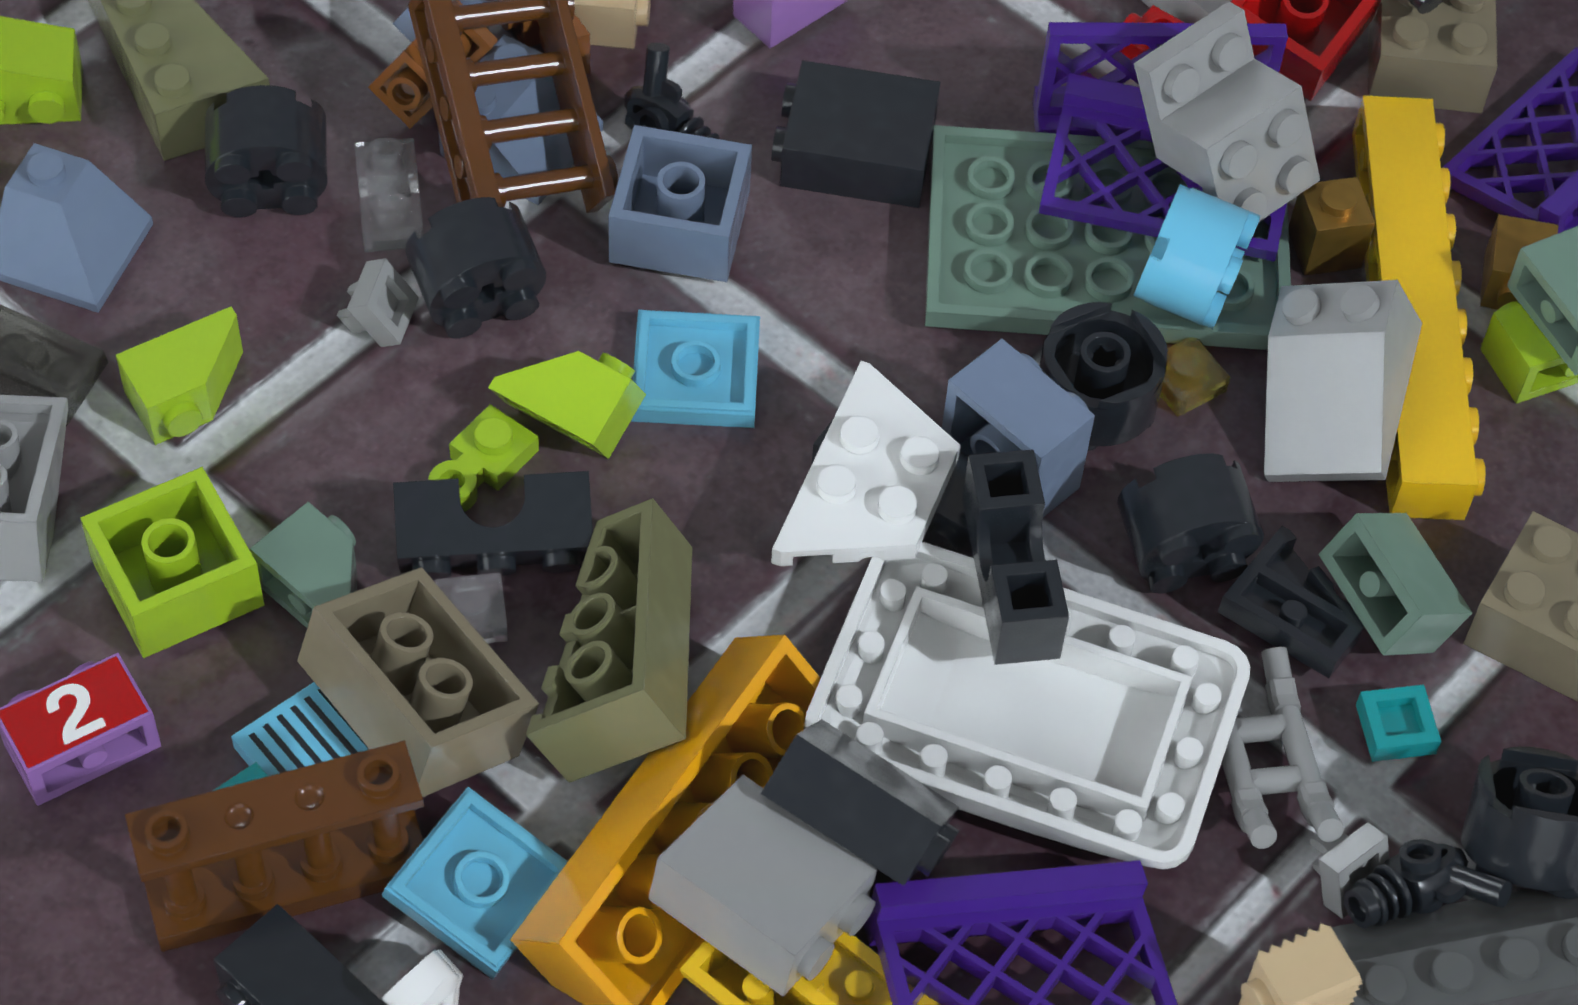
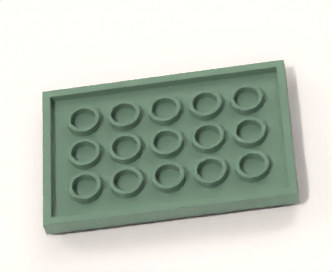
M934 125L930 181L925 308L926 327L1048 335L1055 319L1066 310L1085 303L1104 302L1112 304V311L1121 312L1129 316L1132 310L1143 314L1157 326L1166 343L1268 350V335L1281 286H1291L1288 205L1286 206L1275 261L1243 255L1242 265L1229 295L1217 290V292L1227 297L1216 324L1211 329L1155 307L1133 296L1157 237L1039 214L1040 201L1056 137L1055 133ZM1070 134L1068 136L1081 156L1105 143L1099 136ZM1137 140L1125 147L1140 168L1157 159L1153 142ZM1065 154L1062 166L1070 163L1069 159L1066 157ZM1114 154L1090 166L1105 187L1129 174ZM1170 166L1149 177V180L1164 199L1176 193L1180 184L1187 187L1176 170ZM1077 173L1057 184L1055 197L1079 202L1094 194V192L1081 175ZM1138 185L1113 197L1122 210L1138 214L1153 206ZM1263 219L1258 222L1253 237L1267 240L1269 226Z

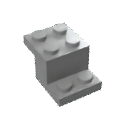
M1228 1L1134 63L1157 159L1201 186L1204 193L1261 215L1260 222L1320 181L1302 86L1254 59L1246 16L1242 8Z

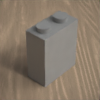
M742 775L658 857L648 899L781 996H784L802 976L812 980L820 973L833 953V943L843 932L853 936L865 924L875 906V901L869 895L878 869L761 794L763 788L745 775Z

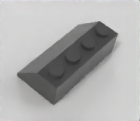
M1530 888L1512 892L1508 903L1503 908L1474 899L1443 905L1431 913L1419 914L1411 912L1407 918L1399 919L1396 917L1394 920L1387 921L1382 926L1372 925L1368 928H1361L1355 923L1331 927L1361 976L1362 984L1358 985L1357 996L1353 997L1354 1002L1351 1005H1578V898L1564 899L1554 896L1548 891Z

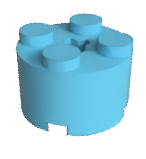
M1180 184L1133 296L1155 307L1213 329L1227 297L1217 292V290L1229 295L1243 262L1242 257L1245 251L1235 247L1239 246L1247 250L1261 215L1195 188H1189Z

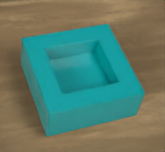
M1424 684L1360 692L1356 708L1372 762L1435 755L1441 744V738Z

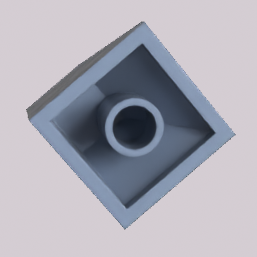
M34 143L5 186L0 207V281L99 313L153 226L152 216L89 160Z

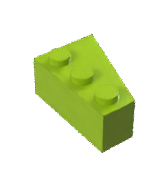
M0 16V125L51 124L81 121L83 65L75 29Z

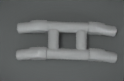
M1273 647L1261 652L1267 683L1265 689L1271 715L1236 718L1221 762L1231 793V805L1236 821L1241 830L1247 834L1253 846L1260 849L1268 848L1276 841L1277 832L1268 817V809L1262 795L1298 792L1297 800L1307 823L1314 828L1321 840L1325 842L1336 841L1343 834L1344 826L1334 810L1335 804L1329 795L1326 783L1322 781L1300 712L1301 704L1297 695L1295 678L1291 674L1287 648ZM1282 740L1289 766L1251 769L1244 746L1245 743Z

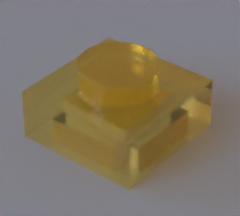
M1189 337L1167 348V366L1160 397L1177 417L1227 392L1231 377L1197 338Z

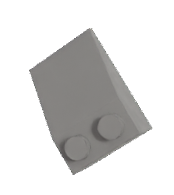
M1398 280L1281 286L1268 335L1264 476L1268 482L1386 480L1422 327L1419 316Z
M0 395V580L43 582L54 535L68 414L67 398Z

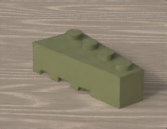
M88 0L163 161L205 148V116L207 109L213 103L215 110L225 104L227 93L242 87L270 85L269 78L195 0Z
M653 498L596 522L575 585L582 593L579 604L573 611L565 615L559 633L566 642L559 665L549 666L541 687L548 696L543 714L532 715L526 732V736L569 783L686 739L692 546Z

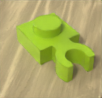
M490 404L449 443L450 458L452 460L436 465L430 472L428 479H459V485L462 486L460 488L461 506L465 512L475 504L478 498V487L483 482H486L496 490H500L539 451L538 436Z

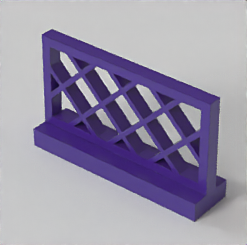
M1049 22L1039 86L1034 87L1032 100L1035 132L1056 134L1066 86L1061 85L1068 81L1069 73L1096 78L1086 70L1106 59L1116 69L1099 79L1122 84L1132 79L1139 85L1134 63L1194 23ZM1247 23L1251 45H1269L1267 50L1254 56V59L1279 73L1288 39L1286 24ZM1087 44L1091 48L1071 59L1060 50V45ZM1130 44H1146L1150 48L1131 60L1120 52V50ZM1070 127V135L1100 137L1096 131Z
M1577 47L1442 167L1448 168L1450 171L1451 189L1500 215L1558 225V233L1578 226V170L1576 172L1550 173L1548 166L1550 161L1578 159V114L1574 103H1578V86L1570 87L1568 79L1578 71ZM1563 104L1566 114L1536 117L1534 109L1543 105ZM1570 132L1573 143L1543 145L1540 134ZM1504 136H1530L1532 146L1501 148L1500 140ZM1537 164L1539 174L1508 176L1506 165ZM1495 166L1497 178L1476 179L1465 172L1471 167ZM1544 191L1545 200L1536 209H1533L1514 199L1513 193Z
M1069 73L1062 111L1040 201L1039 214L1158 237L1176 193L1164 199L1149 180V177L1169 167L1167 164L1159 159H1155L1140 168L1125 148L1137 140L1153 142L1140 87ZM1070 127L1096 131L1105 143L1081 156L1068 138ZM1065 154L1066 157L1069 159L1070 163L1062 166ZM1114 154L1129 174L1105 187L1090 166ZM1176 171L1187 187L1203 192L1201 186ZM1077 173L1081 175L1094 192V194L1079 202L1055 197L1057 184ZM1138 185L1153 206L1138 214L1122 210L1113 197ZM1287 203L1263 219L1269 226L1267 240L1252 237L1247 250L1239 246L1235 248L1245 251V256L1275 261Z
M1141 860L908 881L904 886L898 882L878 883L874 886L871 899L875 901V906L864 924V929L869 946H877L892 1005H916L924 994L941 1005H979L991 988L996 989L1019 1005H1054L1047 1001L1046 998L1059 981L1092 1001L1091 1005H1132L1112 993L1125 974L1151 990L1155 1005H1178L1143 900V894L1148 881ZM1129 922L1135 944L1128 953H1125L1094 932L1099 925ZM1054 929L1074 943L1060 960L1029 941L1028 939L1032 933L1039 930ZM987 935L1005 946L1007 950L993 967L962 947V944L968 937ZM921 942L939 953L940 956L925 973L900 957L897 944ZM1083 948L1116 968L1104 987L1070 966ZM1016 955H1019L1050 975L1037 993L1003 973ZM1139 955L1141 958V962L1136 960ZM949 961L983 981L969 1000L936 980ZM908 984L914 987L911 993L909 991Z

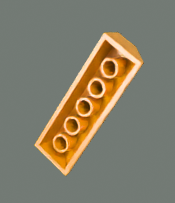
M785 634L734 638L687 701L686 739L650 752L511 937L510 941L553 987L583 1005H665L684 978L680 968L705 941L648 899L657 859L742 775H745L764 789L795 736L804 730L806 712L821 678Z

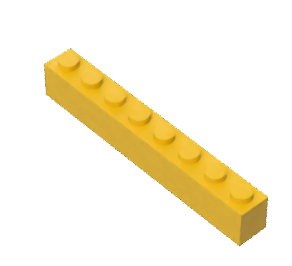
M1363 96L1353 128L1352 139L1356 177H1358L1375 222L1364 257L1366 281L1398 280L1422 322L1386 476L1389 513H1407L1410 518L1465 520L1474 496H1481L1483 494L1486 472L1484 460L1475 458L1474 445L1479 434V412L1476 407H1469L1468 394L1473 383V362L1470 357H1463L1462 350L1467 334V313L1465 309L1457 308L1456 297L1461 287L1462 271L1460 261H1453L1451 257V249L1453 248L1456 235V220L1454 214H1446L1445 206L1450 192V171L1448 168H1441L1440 158L1444 150L1445 129L1443 123L1435 122L1433 99Z

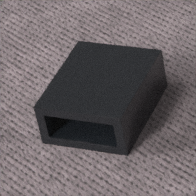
M802 60L797 83L787 82L784 90L781 117L789 118L787 127L777 126L774 134L771 161L781 162L780 186L919 208L931 150L933 129L936 123L941 82Z
M822 719L795 736L761 792L763 796L903 886L917 871L929 876L934 867L938 866L960 831L949 824L959 806Z

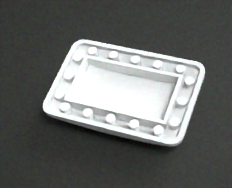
M925 542L921 543L915 559L882 560L872 557L806 712L804 729L821 719L959 806L960 810L1119 860H1141L1143 866L1151 868H1173L1187 860L1193 850L1250 677V664L1247 656L1239 647L1228 641L1063 588L1069 620L1061 658L995 665L974 558Z

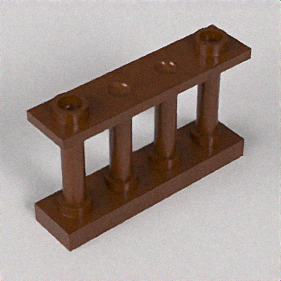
M410 0L408 8L457 203L474 198L490 197L495 198L498 206L504 208L507 201L581 190L586 213L598 212L614 198L618 184V172L613 158L607 155L572 21L575 14L574 0H499L460 6L456 0ZM538 20L546 53L475 63L470 57H465L460 37L464 29ZM552 76L560 110L488 120L485 115H480L475 97L477 87ZM563 133L567 134L575 167L503 178L498 172L494 173L489 153L492 144Z
M405 740L125 814L140 879L145 885L161 952L249 929L277 904L293 917L383 892L385 887L423 842L414 809L424 807V803Z

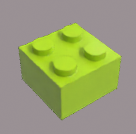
M203 466L80 518L91 561L143 659L265 606L257 563Z

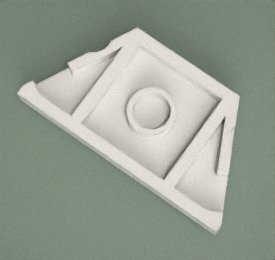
M861 361L772 548L771 563L778 566H793V557L831 555L832 563L859 562L867 557H877L882 560L915 559L957 464L960 444L870 363Z

